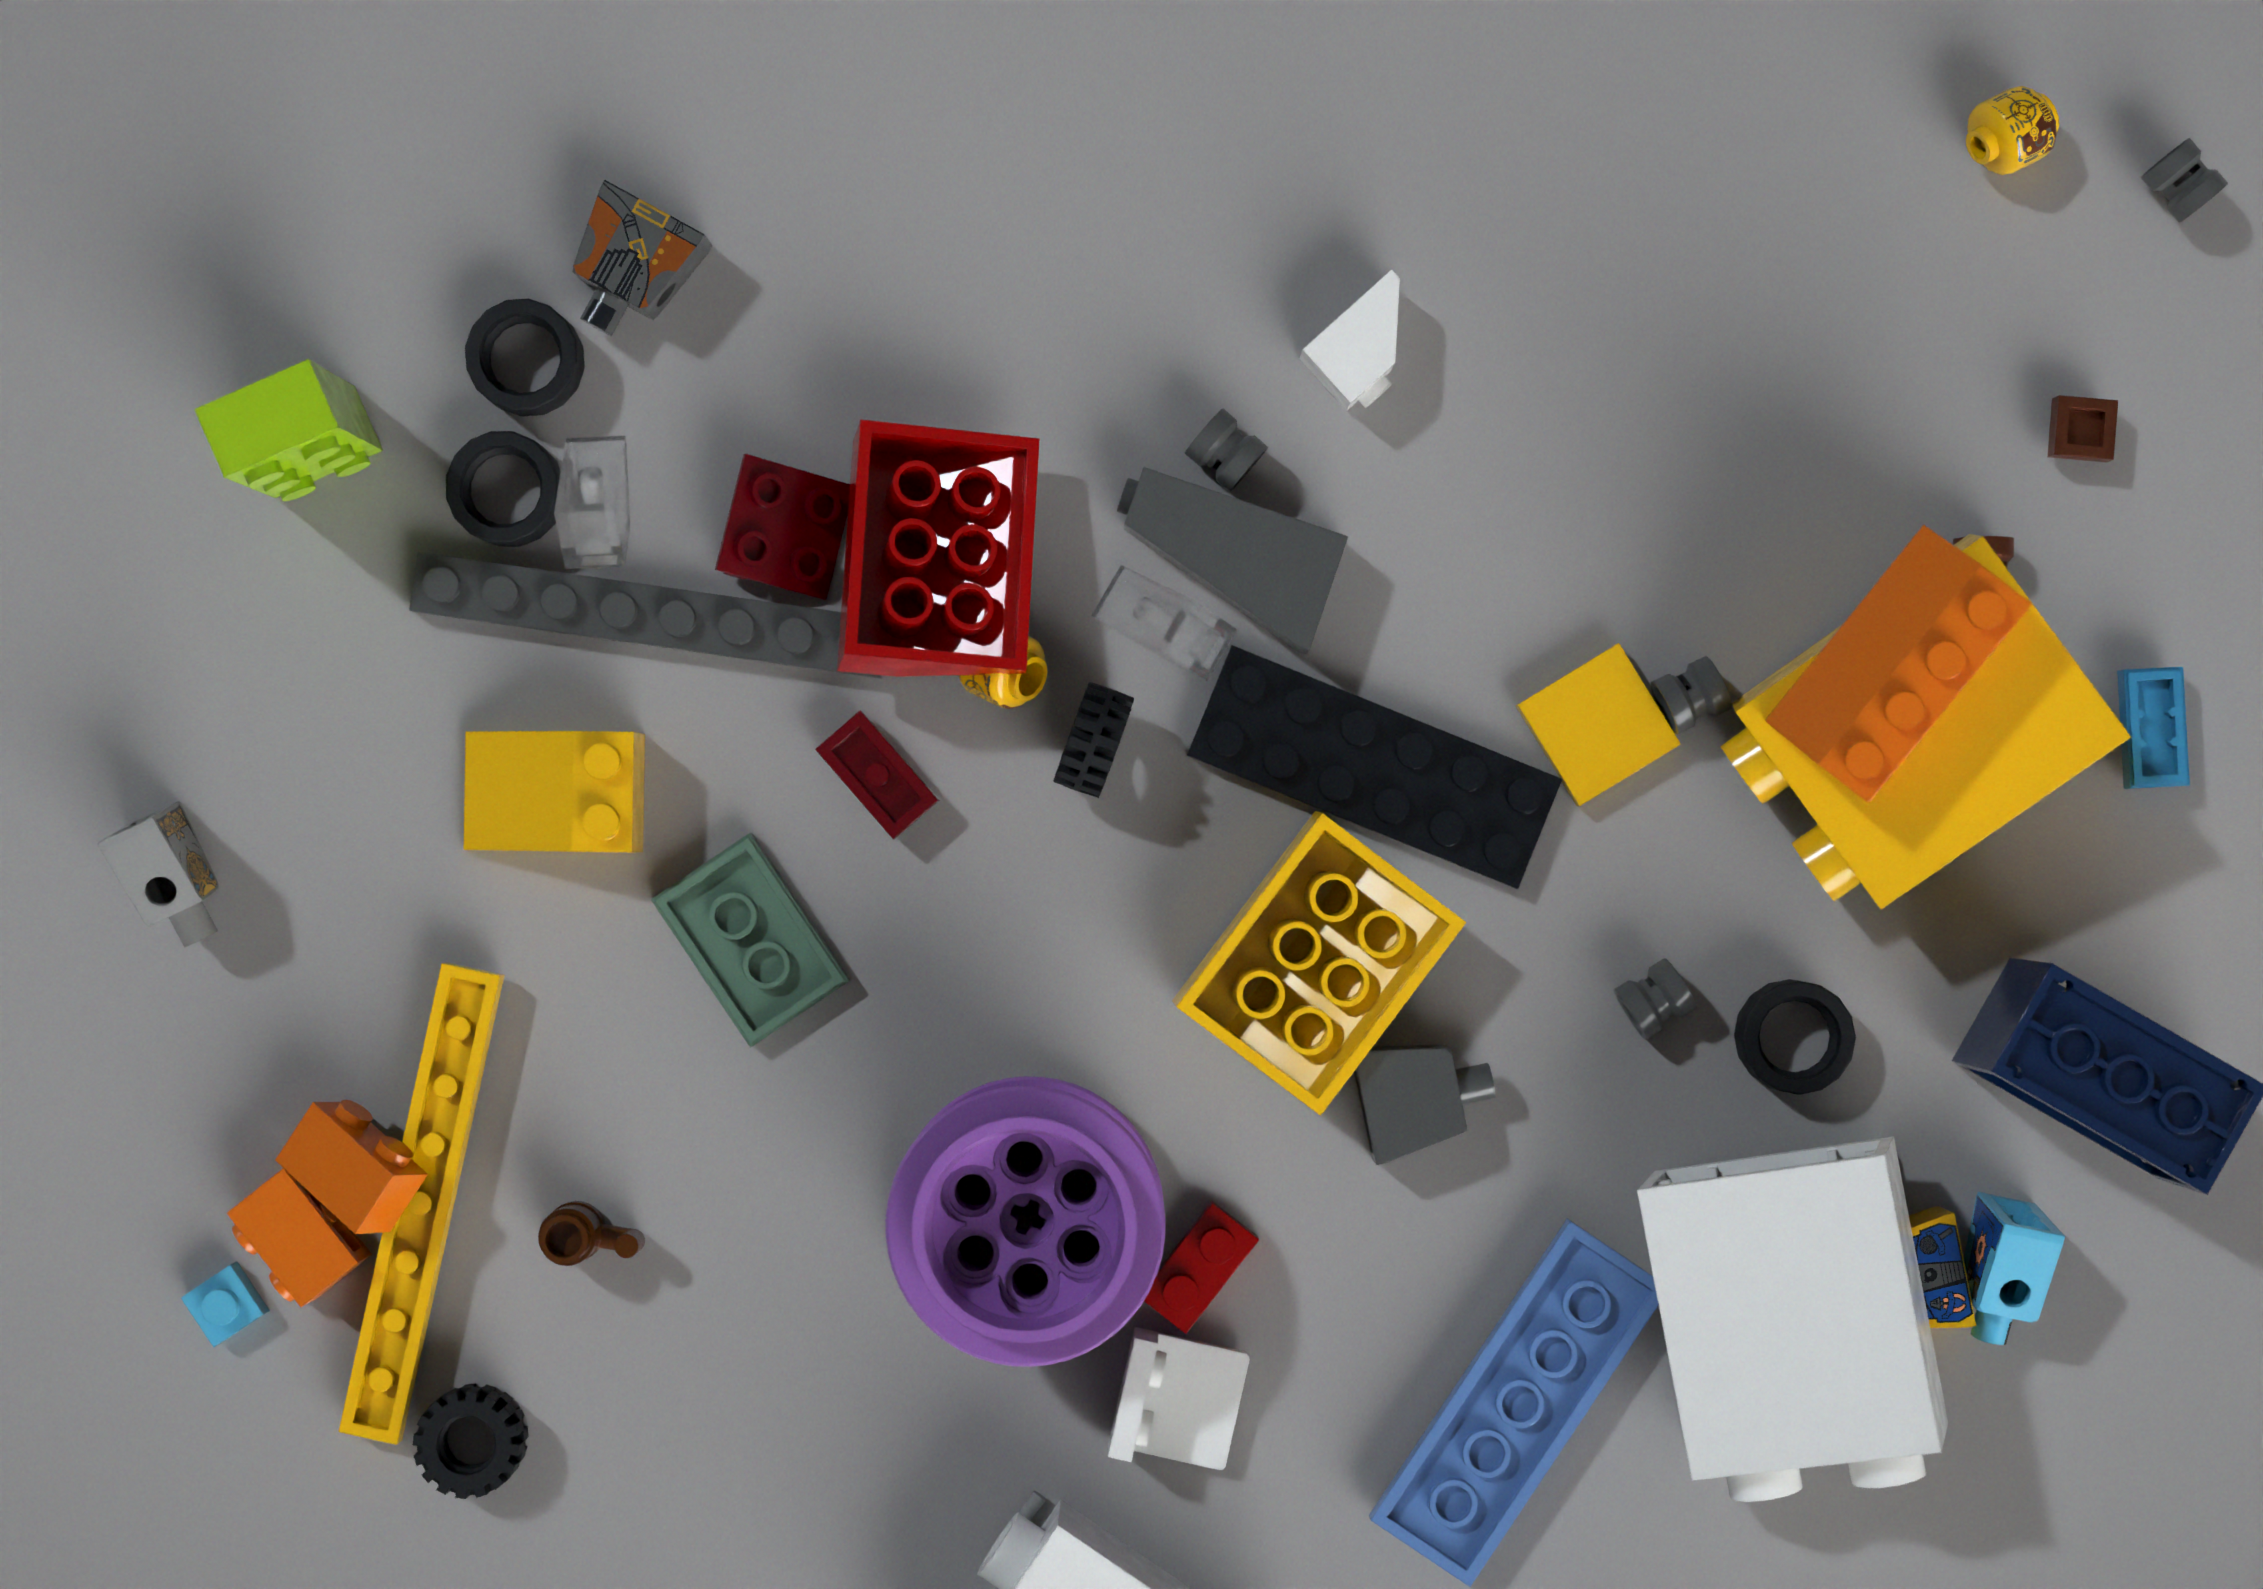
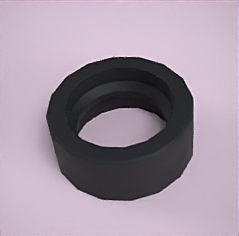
M529 298L505 300L487 309L472 326L465 345L466 370L476 390L501 410L522 417L545 415L563 406L578 389L585 369L583 345L574 327L550 305ZM531 323L545 328L553 335L559 347L560 363L556 375L545 387L534 392L519 393L507 389L497 380L491 368V351L495 340L504 330L516 324Z
M490 431L469 440L454 455L446 474V500L454 519L469 534L498 547H521L542 538L557 523L565 504V480L557 460L533 439L513 431ZM498 455H515L525 459L535 469L540 480V498L535 509L525 519L513 524H497L487 520L476 509L471 497V482L477 469L486 460Z
M1787 979L1768 983L1749 996L1738 1013L1734 1039L1738 1057L1752 1077L1774 1090L1802 1095L1821 1091L1841 1077L1852 1060L1856 1035L1852 1016L1838 996L1821 985ZM1792 1001L1808 1003L1817 1009L1827 1022L1830 1036L1827 1051L1821 1060L1811 1068L1797 1072L1781 1070L1770 1063L1762 1051L1759 1038L1762 1022L1768 1013L1780 1004Z

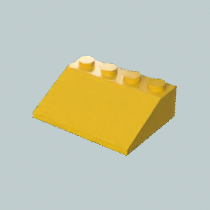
M1315 811L1173 998L1172 1002L1178 1009L1321 1116L1467 922L1325 814Z

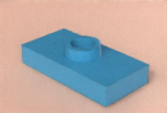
M2183 667L2118 670L2120 723L2131 736V738L2121 744L2124 789L2190 786Z

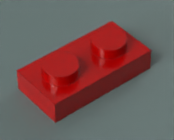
M1211 1201L1158 1269L1157 1276L1144 1302L1187 1334L1257 1244L1259 1237Z

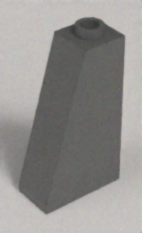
M1143 467L1139 481L1131 478L1127 479L1117 508V512L1127 515L1124 523L1125 531L1297 651L1308 653L1348 536Z

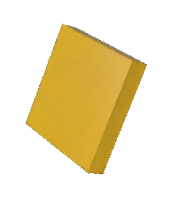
M1619 643L1515 705L1558 777L1562 778V783L1576 806L1583 805L1681 745Z

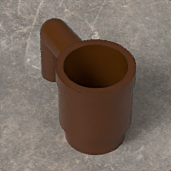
M582 1201L567 1202L556 1208L542 1222L538 1235L539 1245L543 1254L553 1263L562 1266L576 1265L593 1256L600 1248L615 1250L622 1258H631L645 1245V1237L641 1231L605 1225L601 1213L591 1204Z

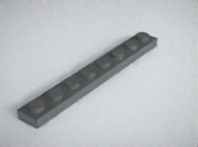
M423 552L417 553L409 611L882 679V675L837 671L841 612Z

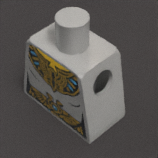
M180 801L123 827L97 843L146 925L151 926L169 917L184 947L190 946L218 931L202 902L219 888L218 881ZM168 879L174 883L176 889L170 885Z

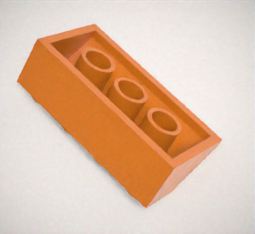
M1922 525L1765 721L1818 765L1869 803L2032 603L1980 563L1925 525Z

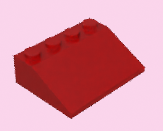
M860 419L852 448L837 671L895 677L984 675L989 673L1025 674L1027 671L1039 438Z

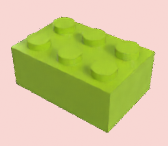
M306 359L194 409L224 478L273 498L280 496L282 501L294 500L311 493L316 489L314 481L334 472L337 477H345L357 473L371 464L368 457L383 451L356 387L310 359Z

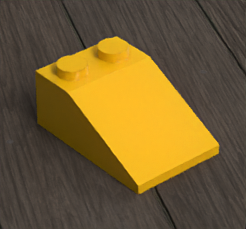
M465 731L463 850L643 852L645 734L617 731Z

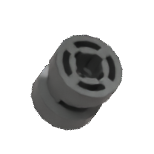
M2190 138L2174 148L2140 177L2151 191H2159L2168 200L2167 209L2179 223L2201 208L2228 184L2216 169H2207L2200 160L2201 150ZM2187 171L2191 172V174L2188 175L2185 179H2183L2180 183H2178L2176 186L2174 185V182L2178 180L2181 176H2183Z
M1221 409L1193 440L1185 451V455L1197 465L1213 467L1216 470V481L1227 491L1231 492L1268 449V446L1255 435L1244 437L1237 428V420L1225 409Z
M1707 656L1688 664L1686 672L1678 676L1667 674L1651 682V689L1657 706L1676 735L1694 727L1696 719L1706 714L1715 717L1732 709L1727 687L1716 666Z
M1666 958L1649 967L1648 978L1645 980L1641 979L1638 982L1628 980L1614 989L1622 1009L1645 1040L1662 1031L1663 1022L1668 1020L1669 1016L1683 1018L1697 1009L1695 1000L1685 982Z

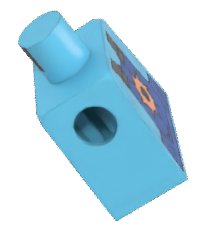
M1977 1192L1964 1254V1265L1971 1301L1976 1309V1326L1972 1327L1970 1334L1976 1339L1990 1344L2005 1345L2013 1319L2032 1323L2036 1322L2040 1317L2065 1236L2035 1203Z

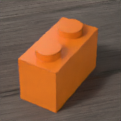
M346 1099L341 1102H312L275 1161L354 1234L390 1232L428 1174L411 1159L413 1152L408 1146L393 1137L385 1136L371 1123L373 1117L363 1106Z
M284 1168L226 1213L235 1224L232 1227V1232L239 1244L250 1254L255 1255L258 1253L272 1272L269 1274V1279L276 1291L287 1301L292 1302L295 1300L301 1308L319 1298L372 1255L357 1234H354Z

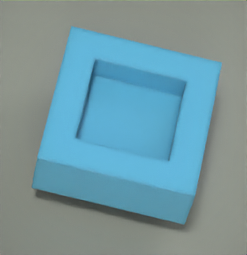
M238 1262L230 1264L181 1297L213 1348L270 1311Z

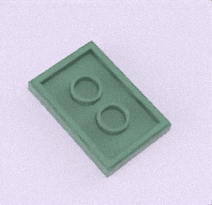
M752 833L747 834L651 899L750 1048L850 981V978Z

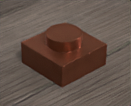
M2062 395L2052 398L2047 457L2094 462L2114 460L2118 400Z

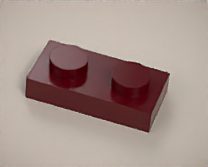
M861 710L815 749L892 839L900 836L940 801Z

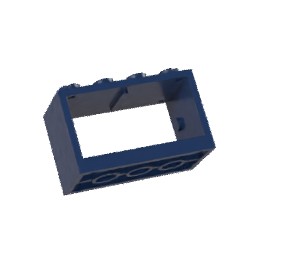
M2010 958L1952 1059L1956 1064L2157 1179L2208 1195L2263 1098V1083L2055 964ZM2065 981V982H2066V988L2063 987V986H2061V985L2058 984V983H2063V982Z

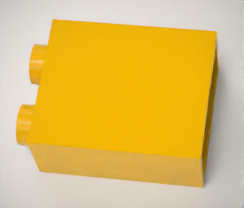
M1968 534L1954 544L1955 547L1980 563L2031 602L1983 536ZM2032 603L1869 803L1818 765L1765 721L1840 626L1732 702L1734 711L1747 728L1720 747L1762 804H1765L1790 786L1818 824L1793 841L1792 845L1834 902L1859 884H1862L1878 907L1883 909L2127 741L2131 736Z

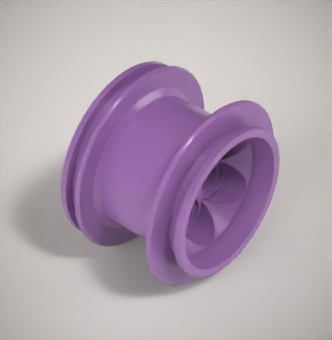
M1022 1076L986 1083L964 1093L942 1108L920 1132L901 1161L891 1186L886 1211V1242L891 1267L899 1288L917 1316L930 1330L960 1351L978 1359L1009 1366L1032 1367L1050 1365L1072 1359L1096 1348L1115 1335L1140 1308L1153 1285L1162 1259L1165 1242L1164 1201L1158 1169L1150 1150L1133 1124L1117 1108L1092 1091L1073 1083L1046 1077ZM1030 1141L1040 1149L1042 1162L1033 1171H1019L1009 1162V1148L1016 1142ZM1084 1169L1094 1176L1097 1187L1090 1197L1083 1200L1073 1199L1064 1192L1062 1179L1071 1170ZM967 1174H977L985 1178L991 1190L988 1200L976 1205L966 1203L961 1199L957 1190V1183L960 1178ZM1031 1199L1040 1204L1038 1214L1045 1221L1042 1225L1038 1222H1032L1027 1229L1021 1228L1017 1225L1019 1214L1012 1210L1015 1204L1025 1207ZM1079 1230L1091 1232L1099 1242V1250L1093 1257L1086 1260L1073 1258L1065 1249L1064 1242L1069 1234ZM972 1235H980L986 1238L993 1247V1258L982 1265H973L967 1262L962 1257L960 1251V1243L965 1238ZM1031 1263L1042 1267L1048 1277L1046 1286L1034 1293L1021 1290L1015 1283L1013 1276L1016 1269L1021 1265Z

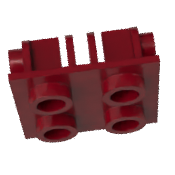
M743 454L715 570L735 578L750 579L826 600L848 515L850 484L749 454Z

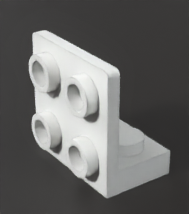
M1134 1327L1108 1441V1457L1132 1462L1133 1453L1136 1451L1211 1469L1223 1470L1227 1463L1250 1358L1248 1353Z

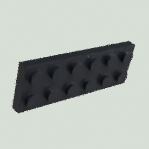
M1233 645L1230 647L1187 753V756L1514 889H1518L1562 782V778Z

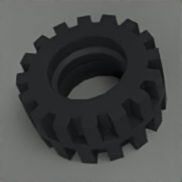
M1092 682L1088 683L1053 782L1099 798L1120 744L1134 702L1133 697Z
M476 1383L466 1384L461 1388H454L443 1394L421 1416L417 1423L419 1426L418 1431L413 1435V1445L417 1446L418 1451L414 1455L416 1466L422 1464L425 1469L422 1477L427 1483L433 1480L438 1484L437 1491L445 1495L449 1491L456 1493L455 1498L466 1499L470 1495H475L478 1498L499 1488L520 1466L519 1464L525 1457L528 1447L525 1446V1440L529 1436L528 1426H523L521 1419L525 1415L520 1407L517 1409L513 1407L510 1403L513 1398L506 1392L500 1395L495 1392L496 1387L487 1384L484 1387H477ZM466 1416L477 1417L486 1422L493 1431L495 1447L491 1457L486 1462L477 1465L465 1464L458 1460L450 1451L447 1436L448 1430L455 1420Z

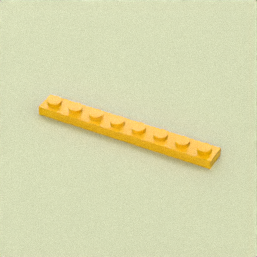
M448 962L441 963L402 1143L413 1152L411 1159L428 1175L390 1232H382L338 1431L340 1433L395 1445L403 1440L504 974Z

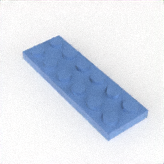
M1567 1218L1370 1512V1520L1471 1587L1658 1307L1653 1276Z

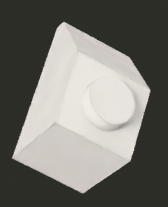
M1393 270L1389 271L1302 349L1299 359L1346 411L1357 401L1367 408L1392 385L1385 376L1391 372L1396 360L1400 278Z

